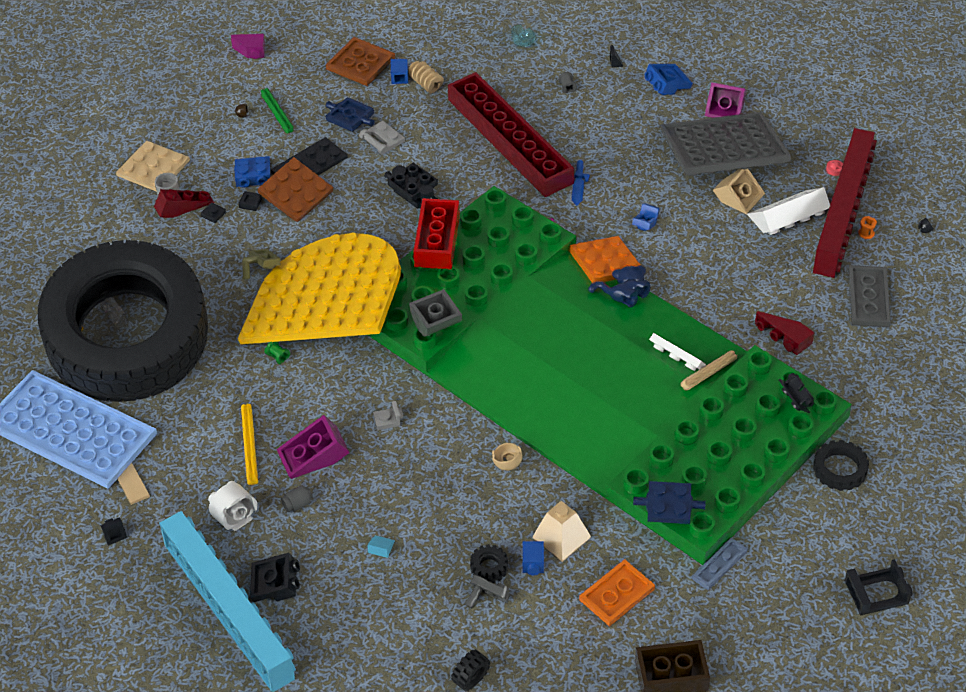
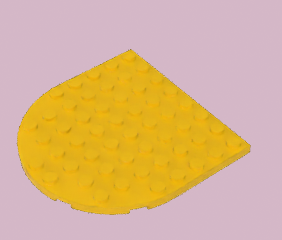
M354 232L341 235L334 234L331 237L320 239L294 250L280 262L281 265L275 266L264 278L238 336V341L240 344L380 334L401 275V266L396 251L388 242L379 237Z

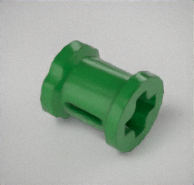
M269 342L264 351L266 355L276 359L278 364L283 363L290 356V351L286 348L283 349L279 346L278 342Z

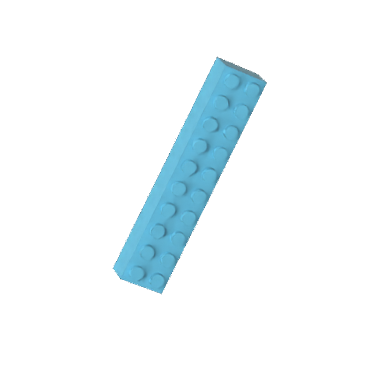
M180 511L160 522L165 547L269 689L275 692L295 680L294 671H296V668L292 662L294 659L292 652L288 647L284 648L282 646V640L278 633H273L270 630L271 626L265 617L261 618L256 604L249 602L244 588L237 586L235 576L232 573L228 574L225 563L221 558H216L213 547L205 543V538L200 530H195L192 519L189 516L186 517Z

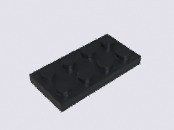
M324 137L272 168L271 173L274 175L295 157L315 174L320 175L347 159L348 156L328 138Z

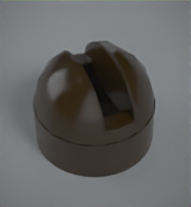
M240 104L235 108L238 117H247V104Z

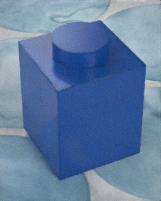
M391 59L392 84L408 83L407 59Z
M523 541V573H528L529 575L544 573V541Z

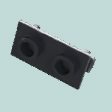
M791 373L786 381L779 379L783 386L782 391L792 399L791 404L798 411L802 410L810 413L807 407L814 405V398L808 389L804 387L805 385L799 376Z

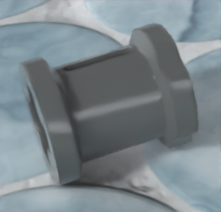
M561 73L558 80L562 84L563 93L575 92L577 87L573 81L572 73Z

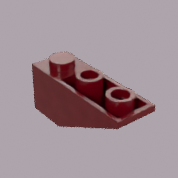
M160 189L154 207L160 217L174 218L208 206L210 203H214L209 192Z
M760 311L756 312V327L761 331L767 327L774 328L770 332L771 339L778 341L784 336L783 345L788 352L798 355L813 344L814 332L801 322Z

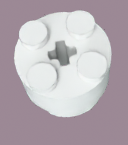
M235 481L228 482L217 492H213L208 498L210 514L227 530H238L252 520L251 514L257 510L256 499Z

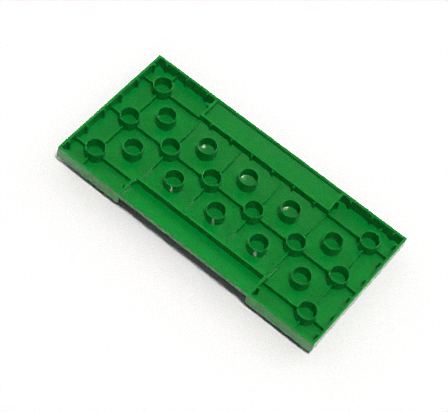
M496 186L491 187L460 212L452 269L414 267V249L399 260L401 275L380 334H370L368 336L703 565L742 528L849 418L852 404L756 345L749 351L744 350L652 292L645 298L638 296L637 303L631 308L624 303L613 300L601 288H597L593 293H590L588 288L592 284L591 280L569 252L570 245L576 244V235ZM617 280L604 282L609 287L619 284ZM444 289L461 312L462 321L428 336H423L414 323L409 303ZM654 333L701 360L706 365L730 350L735 352L737 359L686 391L681 386V382L699 369L693 371L685 366L686 362L682 359L678 362L669 356L670 352L657 350L653 347L654 343L649 339ZM791 373L799 376L805 385L804 387L808 389L814 398V405L807 407L810 413L802 410L798 411L791 404L792 399L782 391L783 386L779 379L786 381ZM649 481L691 483L693 500L706 502L705 510L692 509L690 524L647 522L648 512L646 506L633 505L634 496L646 497L649 491Z

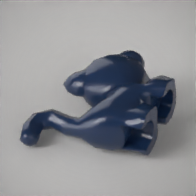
M639 265L614 270L612 276L617 279L618 285L609 287L603 281H595L589 286L588 291L593 293L597 288H601L613 300L624 303L631 308L637 303L638 296L641 298L648 296L651 287L650 283L644 280L646 268Z

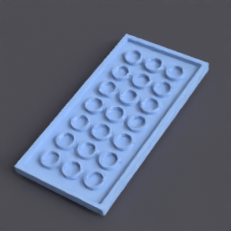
M34 370L0 403V436L107 489L112 486L117 478L157 435L156 428Z

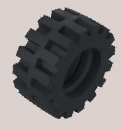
M486 544V547L480 546L479 550L475 549L470 559L471 574L473 573V576L477 575L487 581H492V583H496V580H502V576L505 577L508 571L506 552H503L502 548L497 549L496 545L490 547V544ZM488 559L498 563L497 566L490 569L484 568L480 564Z
M477 649L471 650L470 653H466L465 657H462L461 661L457 663V667L453 670L454 673L451 674V680L465 692H469L487 674L491 662Z

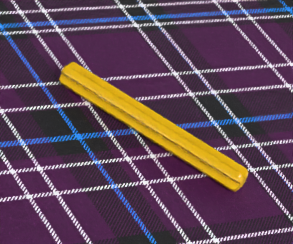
M243 404L241 406L247 484L255 485L258 483L252 406L251 404Z

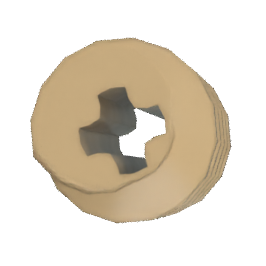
M415 61L408 69L409 76L429 93H435L443 84L444 78L427 65L425 61Z

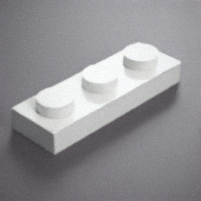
M654 333L649 339L654 343V348L661 352H664V350L670 352L669 356L678 362L682 359L686 362L685 366L693 371L696 369L700 370L706 366L701 360Z

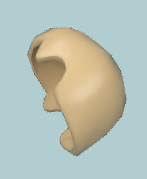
M514 443L501 444L492 451V460L495 466L501 470L510 471L516 469L523 458L520 446Z

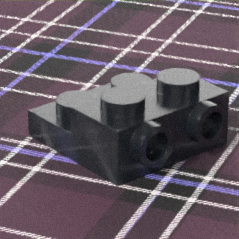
M288 552L251 563L250 599L253 602L273 597L276 601L295 597L296 590L300 588L299 580L296 577V572L300 571L299 561Z

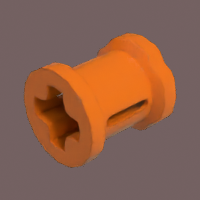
M865 216L860 221L861 228L858 234L863 239H871L875 235L873 230L877 225V221L875 218Z

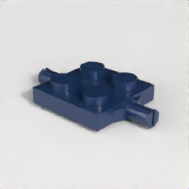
M348 97L338 104L330 101L326 102V108L331 109L326 115L328 122L351 132L356 130L361 124H366L370 127L374 125V120L369 118L374 114V109Z
M649 481V491L646 497L634 496L633 505L646 506L648 512L647 522L690 524L692 509L705 510L706 502L693 500L691 483Z

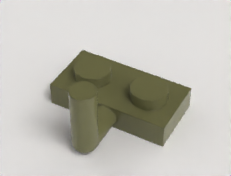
M267 248L249 251V257L242 259L243 279H250V264L257 263L264 269H273L274 266L281 265L280 258Z

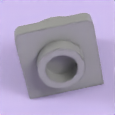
M392 401L391 409L373 412L377 430L400 426V419H403L402 409L397 407L396 401Z

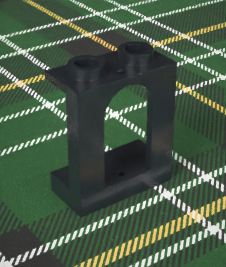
M895 559L891 561L890 568L860 575L857 574L855 568L846 572L844 581L860 616L908 605L913 594L910 584L906 583L903 569L898 567ZM889 581L898 588V594L895 597L871 603L863 586Z

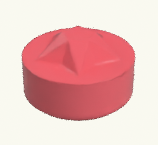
M838 160L829 161L826 165L827 173L839 176L843 163Z

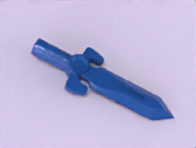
M582 160L577 161L574 174L576 179L572 189V201L576 206L583 200L584 181L582 179L584 178L585 182H588L590 178L589 174H583L584 162Z

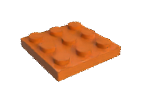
M619 236L572 244L569 247V252L592 283L595 281L607 282L617 280L612 276L614 270L640 265Z

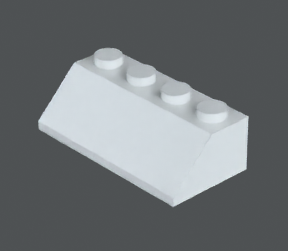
M825 188L805 190L747 213V215L763 233L769 232L772 235L780 232L779 228H790L795 226L797 221L801 223L810 220L811 215L819 216L825 214V210L829 209L830 203Z

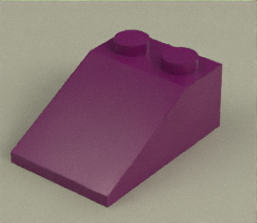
M325 415L276 449L291 479L331 466L350 453L337 426Z

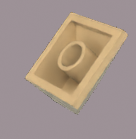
M741 168L727 176L713 189L722 203L745 214L765 194L750 170Z
M560 501L546 513L532 538L535 541H544V548L563 562L587 542L591 536L578 514L564 502Z

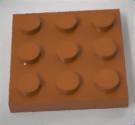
M353 37L326 64V70L368 86L391 63V59H395V53Z
M295 157L258 188V193L296 222L300 221L333 192V187Z

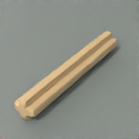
M730 350L681 382V386L684 390L688 391L737 359V355L734 351Z

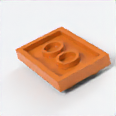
M624 559L579 595V601L610 627L654 591L655 584Z

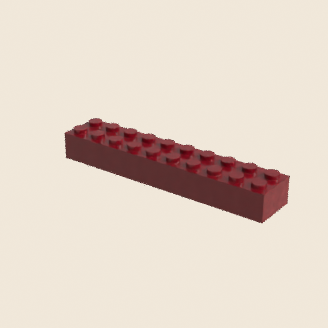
M477 72L448 84V100L544 197L574 184V167Z
M858 128L853 130L816 249L813 267L814 274L835 278L836 272L840 273L842 262L840 260H844L846 249L843 248L848 247L850 237L847 235L852 234L853 224L851 222L855 223L857 216L855 210H859L861 202L858 198L862 199L864 188L862 186H866L867 175H869L871 169L870 163H873L875 155L872 151L875 150L877 140L874 139L875 132Z

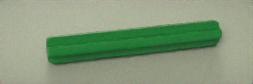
M268 88L262 89L261 96L285 133L293 132L294 126Z

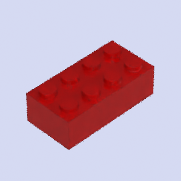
M422 198L413 251L414 267L452 269L460 218L459 200Z

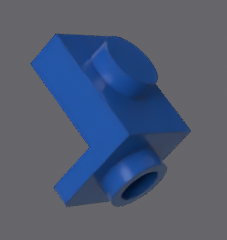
M643 203L640 214L633 218L632 225L637 226L640 230H650L657 222L660 209Z

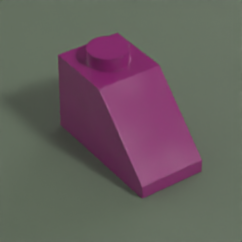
M264 34L231 35L232 48L247 58H264Z

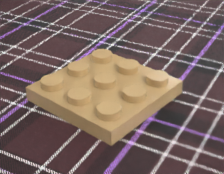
M146 140L116 171V175L156 191L155 179L158 175L162 173L177 175L190 159L188 156Z

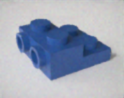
M649 64L644 74L646 81H649L653 85L654 90L658 91L661 95H675L677 89H690L693 84L676 64Z
M270 157L235 159L236 187L261 186L271 177Z

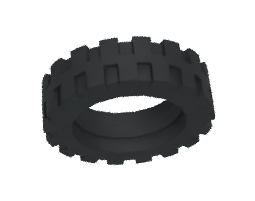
M833 440L829 444H823L821 449L817 450L813 470L815 471V476L820 479L823 485L826 484L829 488H835L839 491H843V489L852 490L854 487H859L865 481L869 469V459H867V454L862 452V448L854 446V443H846L845 440H839V442ZM833 455L847 456L857 464L858 470L851 475H836L825 467L824 461Z

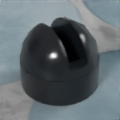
M924 218L918 224V229H921L920 232L929 233L934 230L927 218Z

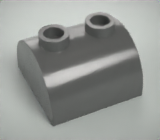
M444 289L409 303L414 323L423 336H428L462 321L461 312Z

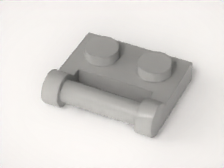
M384 121L379 122L368 130L363 129L359 134L362 140L368 141L378 149L381 155L405 142V137ZM372 135H374L375 137H377V138H378L379 140H381L384 144H381L379 141H377L375 138H373Z

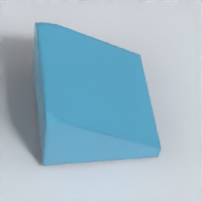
M375 535L367 545L368 553L388 558L395 540Z

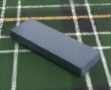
M731 537L692 575V579L709 590L747 553L748 548Z

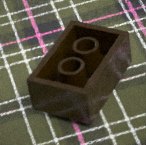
M702 640L636 647L635 665L641 692L709 691L710 674Z

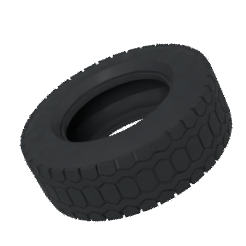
M123 240L112 241V245L106 242L98 244L99 248L95 245L85 249V253L81 251L75 254L73 259L69 258L65 261L62 267L59 266L53 273V276L49 278L45 284L46 287L43 288L38 304V327L48 359L59 377L74 390L86 396L96 397V399L108 401L109 399L110 402H122V399H124V402L135 401L136 397L139 400L148 398L150 394L154 396L164 392L163 388L168 390L175 386L176 382L179 383L184 379L186 373L189 374L202 356L208 334V318L202 288L191 267L177 254L175 255L174 252L156 244L151 245L149 242L139 241L138 244L137 240H126L125 243ZM121 294L144 295L156 300L167 310L161 327L148 339L132 346L120 348L102 346L89 340L81 332L83 322L88 313L96 305L113 296Z

